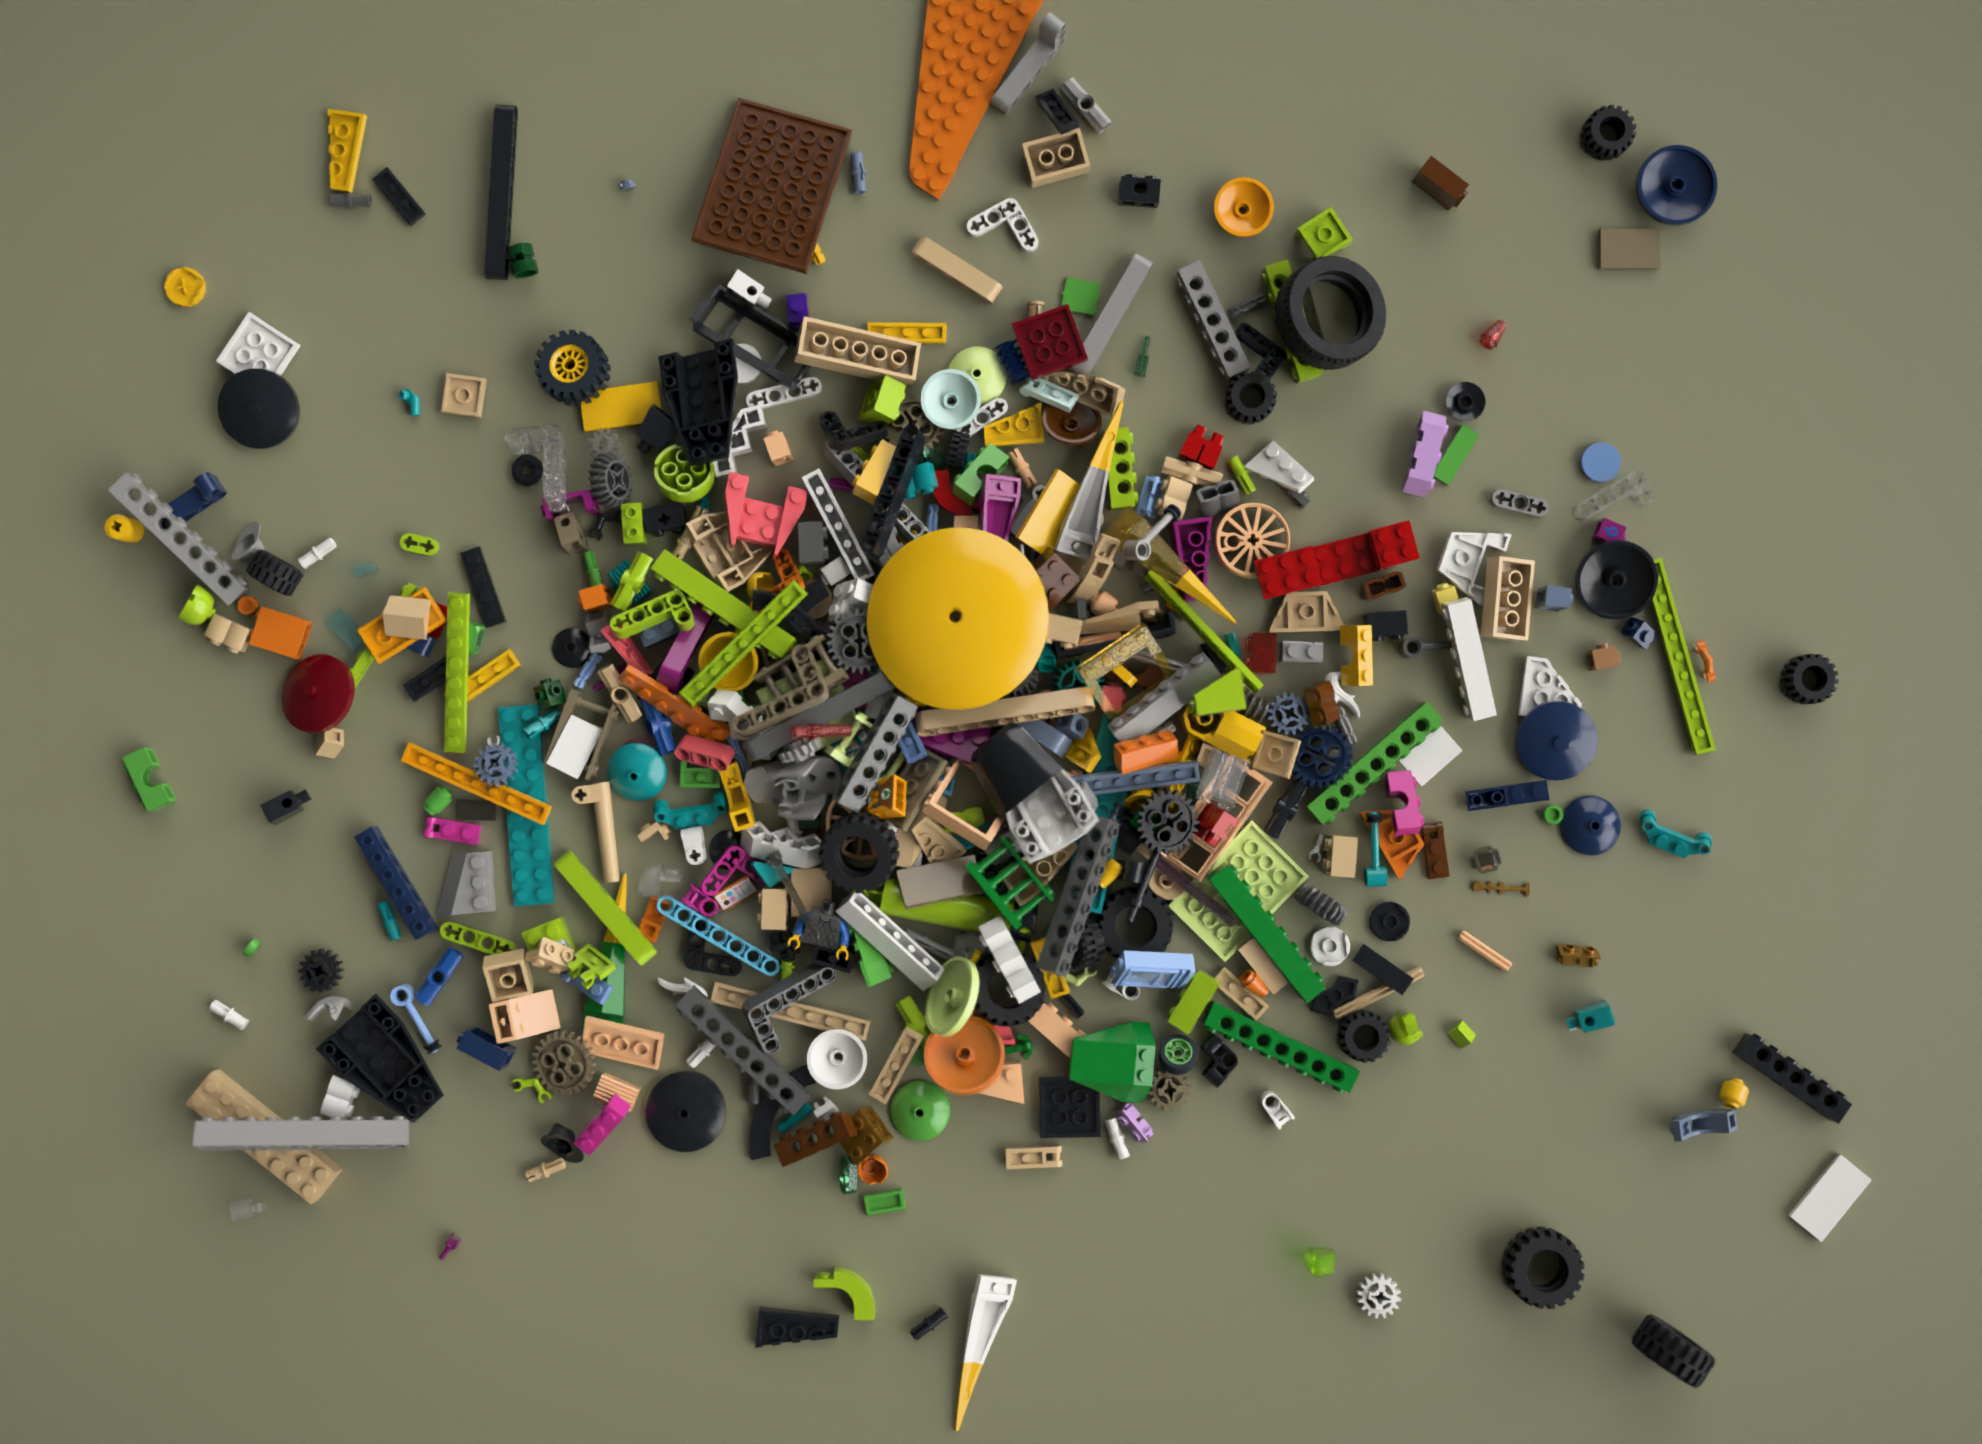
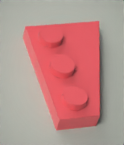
M610 625L600 630L628 665L630 664L648 676L654 673L631 636L625 639L617 638Z

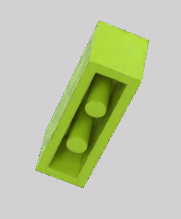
M1203 970L1195 972L1189 980L1191 984L1187 990L1183 988L1179 994L1178 999L1180 1002L1177 1007L1173 1005L1167 1014L1170 1017L1167 1022L1187 1035L1191 1033L1221 984L1219 980Z

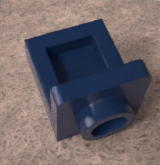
M1634 617L1628 620L1620 632L1622 635L1630 637L1644 650H1647L1657 636V633L1645 621Z

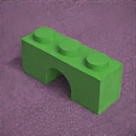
M991 443L986 448L982 447L977 453V458L974 461L971 460L966 465L964 473L962 475L958 474L952 482L954 484L952 493L970 506L981 495L982 481L978 478V475H999L1008 464L1009 456Z
M143 747L123 757L125 762L123 764L124 769L131 775L133 780L132 786L139 792L140 802L145 810L156 812L177 802L169 783H161L154 786L149 780L150 772L160 766L152 748Z

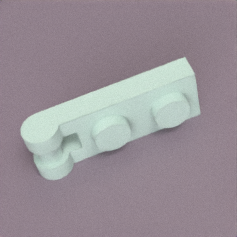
M1030 375L1026 379V384H1023L1020 388V393L1023 396L1034 397L1068 413L1072 410L1079 396L1077 393L1042 378L1031 381Z

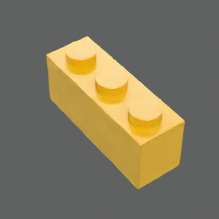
M883 439L879 445L875 444L870 452L871 459L865 460L861 468L863 471L861 476L857 474L852 483L855 486L852 494L874 505L896 446Z

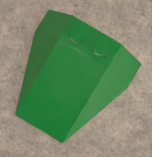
M1129 1021L1072 1038L1068 1079L1122 1102L1143 1103L1152 1087L1156 1045L1150 1023Z

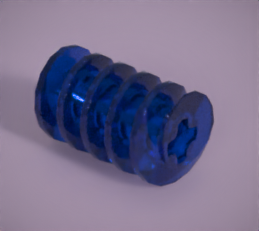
M1017 339L1008 340L994 348V350H998L996 353L997 357H1002L1000 363L1006 364L1003 369L1004 371H1009L1007 377L1013 378L1010 382L1011 385L1017 384L1029 377V372L1024 367L1026 365L1025 361H1021L1023 356L1017 353L1020 348L1014 347Z

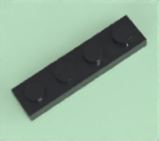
M478 546L461 552L486 628L507 622L481 547Z

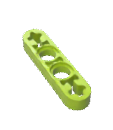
M446 922L440 928V934L444 939L491 955L505 952L502 949H497V952L494 951L498 941H500L499 946L505 947L508 944L511 951L517 950L515 943L510 940L457 922ZM452 925V930L458 932L462 928L459 939H457L458 934L452 933L448 935V931L445 929ZM467 931L474 934V940L470 943L464 940V934ZM486 937L493 941V946L490 949H486L483 946V940Z

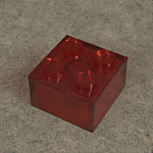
M1252 632L1245 638L1244 650H1247V657L1244 658V665L1254 675H1273L1276 673L1277 633Z

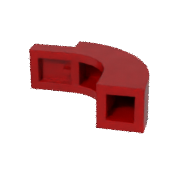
M949 470L935 471L939 487L935 488L932 494L945 511L954 516H972V511L976 510V513H980L979 500H976L970 506L952 493Z

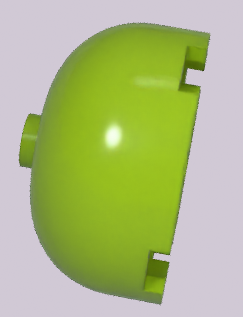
M675 444L666 448L658 455L654 463V476L659 490L668 499L675 502L691 503L700 500L708 494L715 481L714 464L710 462L693 467L690 466L683 445L677 446Z

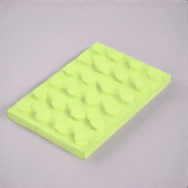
M1252 820L1233 838L1210 871L1211 873L1223 862L1228 865L1232 864L1239 872L1237 874L1238 878L1241 881L1244 879L1251 887L1249 892L1253 897L1257 895L1264 903L1261 907L1265 912L1269 910L1272 914L1309 877ZM1206 878L1202 884L1193 879L1186 886L1183 894L1168 904L1169 908L1224 962L1237 951V947L1251 936Z

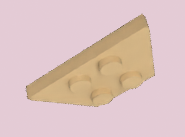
M1327 591L1293 592L1284 596L1270 626L1269 633L1340 631V626H1345V624H1343Z

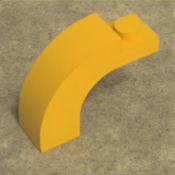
M737 760L730 762L727 769L719 771L729 803V815L735 832L755 826V818Z

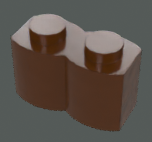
M1392 572L1382 578H1374L1360 586L1364 600L1372 601L1385 594L1389 595L1402 590L1406 583L1402 572Z
M1330 681L1317 682L1304 689V698L1309 707V716L1314 727L1325 726L1339 719L1340 711L1334 700V688Z

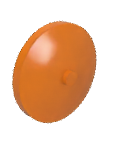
M970 1015L964 1026L952 1036L943 1037L932 1032L930 1033L924 1048V1062L930 1078L941 1089L956 1095H972L987 1089L997 1080L1004 1066L1005 1049L1002 1038L993 1025L980 1017Z

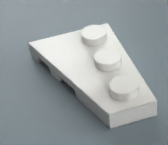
M1274 440L1244 466L1245 470L1259 474L1262 478L1273 480L1279 485L1297 493H1301L1314 481V477Z

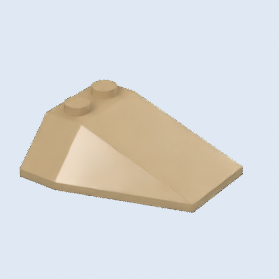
M726 511L704 514L685 524L692 548L711 580L727 592L743 585L774 550L771 547L737 539L733 550L730 549Z

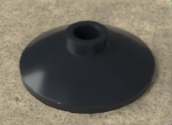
M1460 382L1454 385L1448 391L1445 400L1449 414L1454 419L1463 422L1472 421L1479 417L1486 403L1485 395L1481 388L1471 382ZM1461 400H1466L1467 406H1462Z
M568 628L561 631L553 642L554 657L560 664L566 667L576 668L582 666L589 660L591 655L589 648L590 637L584 631L577 628ZM569 644L574 645L573 651L568 650Z
M725 830L713 837L709 845V855L714 864L724 853L725 847L733 844L741 846L742 834L734 830ZM739 850L731 851V858L729 860L724 858V860L733 866L734 864L731 863V860L734 857H739ZM726 865L719 866V868L728 870Z

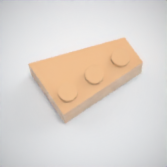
M1021 1061L1004 1062L1002 1072L997 1080L990 1087L979 1093L1024 1104Z

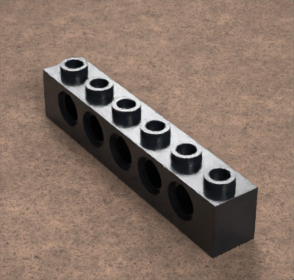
M1746 1033L1743 1035L1732 1052L1734 1055L1830 1121L1837 1124L1841 1122L1852 1106L1846 1100L1848 1097L1838 1090L1834 1092L1830 1089L1831 1085L1822 1079L1816 1080L1813 1077V1072L1806 1068L1800 1069L1796 1066L1798 1062L1789 1056L1786 1058L1781 1056V1051L1771 1044L1769 1047L1763 1043L1764 1039L1755 1033L1753 1035ZM1762 1049L1763 1055L1758 1059L1756 1053ZM1778 1060L1779 1068L1774 1070L1773 1064ZM1795 1072L1796 1078L1791 1082L1790 1075ZM1812 1084V1091L1808 1093L1807 1086ZM1828 1095L1829 1101L1827 1104H1824L1823 1099Z

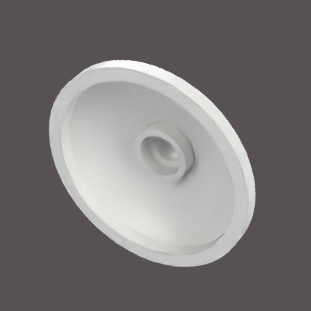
M831 1029L819 1034L812 1041L807 1053V1066L812 1077L822 1086L830 1089H844L855 1084L864 1074L867 1066V1052L862 1041L852 1032L844 1029ZM840 1053L842 1058L836 1059L834 1055Z

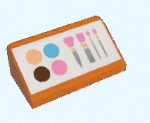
M747 875L713 896L725 912L759 891L751 877Z

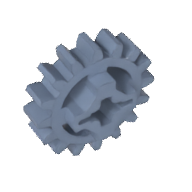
M1284 692L1282 693V698L1275 696L1276 702L1271 701L1269 703L1272 709L1268 710L1271 716L1267 720H1273L1270 726H1277L1276 732L1279 733L1281 730H1284V735H1287L1291 731V734L1294 735L1296 734L1295 729L1301 732L1303 731L1301 725H1308L1305 719L1310 718L1309 714H1306V711H1309V707L1304 706L1306 704L1305 700L1300 701V694L1295 698L1294 692H1290L1288 697ZM1285 700H1291L1288 706L1281 705L1280 703ZM1298 706L1301 708L1302 716L1298 714ZM1291 709V714L1294 717L1286 718L1287 714L1284 712V710L1287 711ZM1276 711H1277V712L1279 713V715H1280V720H1279V722H1278V720H1277V718H1276ZM1290 721L1297 723L1293 727H1286Z
M493 743L492 748L486 745V751L479 750L478 752L481 756L475 757V760L478 762V764L473 765L478 770L475 774L477 777H481L480 780L483 783L487 781L490 787L493 783L500 787V782L507 785L508 778L514 779L512 773H518V770L514 768V766L519 765V762L514 760L517 758V755L512 753L513 750L510 747L506 748L502 743L499 747L496 743Z

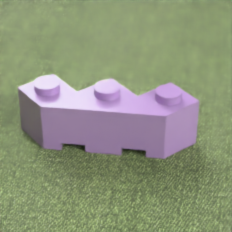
M1427 411L1422 412L1417 425L1416 439L1410 452L1409 467L1403 480V492L1426 498L1428 491L1433 490L1435 483L1433 476L1436 464H1439L1442 452H1440L1443 436H1446L1449 425H1446V416Z

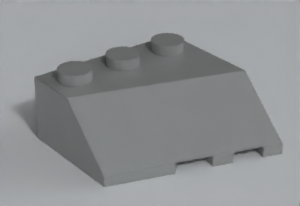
M492 851L452 854L436 915L497 911Z

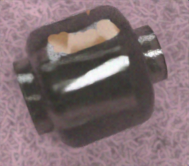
M1491 845L1475 849L1473 852L1474 857L1470 858L1473 869H1478L1481 874L1496 871L1499 869V864H1502L1498 849H1494Z

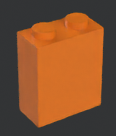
M261 606V609L255 615L256 624L250 631L249 644L301 660L313 622Z

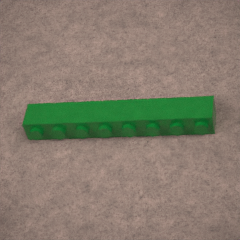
M1223 862L1208 874L1206 879L1259 943L1306 1003H1309L1326 989L1322 984L1325 980L1318 972L1314 973L1311 970L1312 964L1305 956L1302 958L1299 955V947L1293 941H1288L1286 938L1288 934L1281 925L1279 927L1276 926L1273 922L1276 919L1269 910L1265 912L1261 907L1264 904L1257 895L1253 897L1249 892L1251 887L1244 879L1241 881L1238 878V870L1232 864L1228 865Z

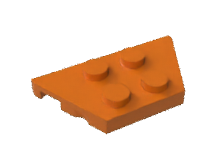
M1378 810L1376 812L1382 813V818H1380L1382 822L1378 823L1379 848L1396 878L1400 880L1409 865L1414 861L1417 853L1424 846V842L1419 833L1395 836L1391 820L1394 810ZM1362 811L1360 815L1370 831V823L1366 822V813L1373 811Z

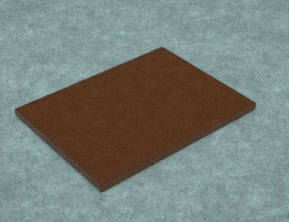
M738 98L691 238L692 242L807 274L851 139L852 129Z

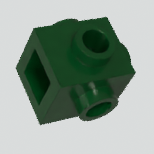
M544 679L539 681L540 685L533 688L534 697L540 711L555 708L566 703L564 688L560 680Z

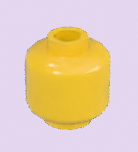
M1732 1078L1722 1083L1719 1099L1722 1101L1723 1106L1737 1110L1745 1105L1749 1090L1743 1084L1744 1081Z

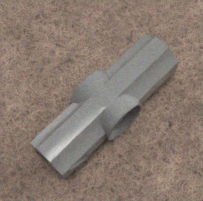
M1073 77L1060 87V91L1077 109V113L1084 117L1098 134L1104 132L1109 127L1112 121L1095 103L1093 96L1087 94ZM1087 102L1091 105V107L1089 109H1083L1081 107V104Z

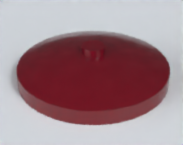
M327 654L312 655L300 661L287 676L282 690V709L289 723L301 731L312 734L323 733L336 727L346 717L354 700L355 683L352 672L343 661Z

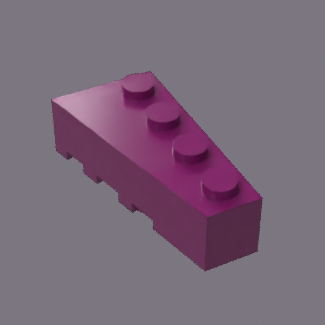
M1212 516L1172 522L1168 526L1176 575L1182 578L1191 570L1201 583L1207 587V565L1209 561L1208 552ZM1179 589L1180 597L1186 603L1198 601Z

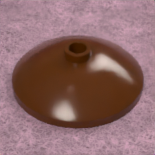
M1079 402L1075 403L1070 413L1048 404L1043 411L1042 425L1052 439L1067 445H1081L1093 440L1098 435L1102 425V417L1099 411Z

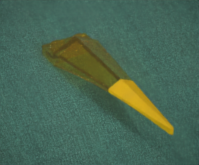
M1128 506L1103 534L1119 539L1120 545L1117 550L1122 552L1123 544L1127 540L1142 539L1152 527L1143 517ZM1157 534L1149 542L1151 547L1149 558L1135 561L1189 594L1231 623L1236 624L1234 618Z

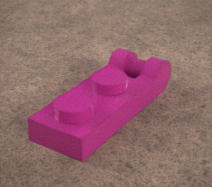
M425 816L426 828L423 830L422 836L479 845L482 825ZM434 824L440 825L439 832L433 831Z

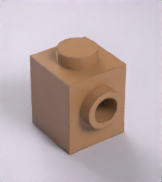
M1606 643L1596 645V650L1587 651L1590 671L1619 666L1621 656L1619 650H1616V646L1609 647V644Z

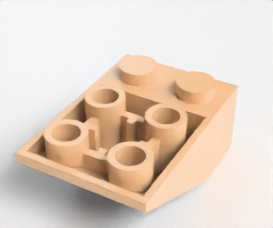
M553 989L489 1004L497 1044L561 1028Z

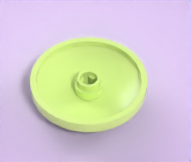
M961 956L953 957L942 965L945 969L938 981L929 987L926 998L925 1019L927 1026L932 1033L943 1037L954 1035L964 1026L973 1011L978 995V970L971 960Z

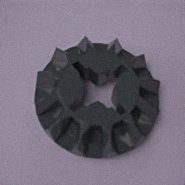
M524 454L516 458L511 468L514 480L524 486L537 484L542 478L544 471L542 462L536 456ZM523 464H525L529 468L533 467V469L531 470L532 477L527 473L523 474V472L525 471V466Z

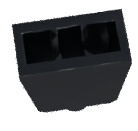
M654 403L649 408L636 433L642 438L637 445V449L644 454H647L651 447L660 451L678 434L672 417Z
M306 789L297 794L290 790L260 806L269 823L278 825L303 811L302 804L312 800ZM292 801L291 807L288 808L287 803Z

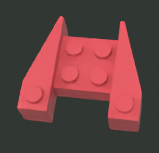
M729 472L723 496L729 548L733 550L736 539L774 548L772 559H775L804 511L808 490L788 486L783 506L745 498L749 476Z

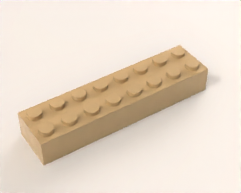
M220 1069L210 1072L186 1102V1105L201 1117H212L216 1121H222L223 1117H234L238 1121H244L245 1117H256L259 1121H265L266 1117H278V1120L284 1121ZM244 1150L310 1204L320 1199L344 1169L321 1150Z

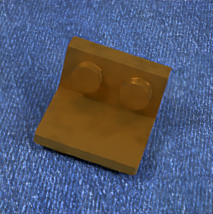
M872 1106L859 1109L851 1117L858 1135L842 1141L840 1144L854 1164L859 1165L879 1146L889 1143L894 1137Z

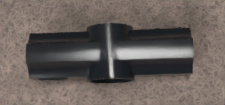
M1294 779L1291 780L1284 795L1275 804L1272 810L1273 814L1264 827L1263 831L1266 834L1279 840L1286 825L1295 816L1298 804L1308 787Z

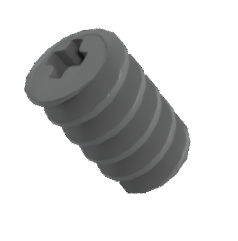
M1246 688L1244 689L1246 702L1244 716L1246 717L1251 713L1250 720L1253 721L1255 718H1258V724H1260L1269 710V702L1265 701L1262 704V697H1258L1255 700L1256 694L1254 693L1248 696L1249 689Z

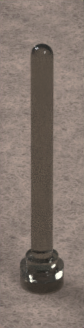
M777 850L765 857L768 865L776 869L810 935L814 940H818L820 934L782 865L783 857L780 851Z

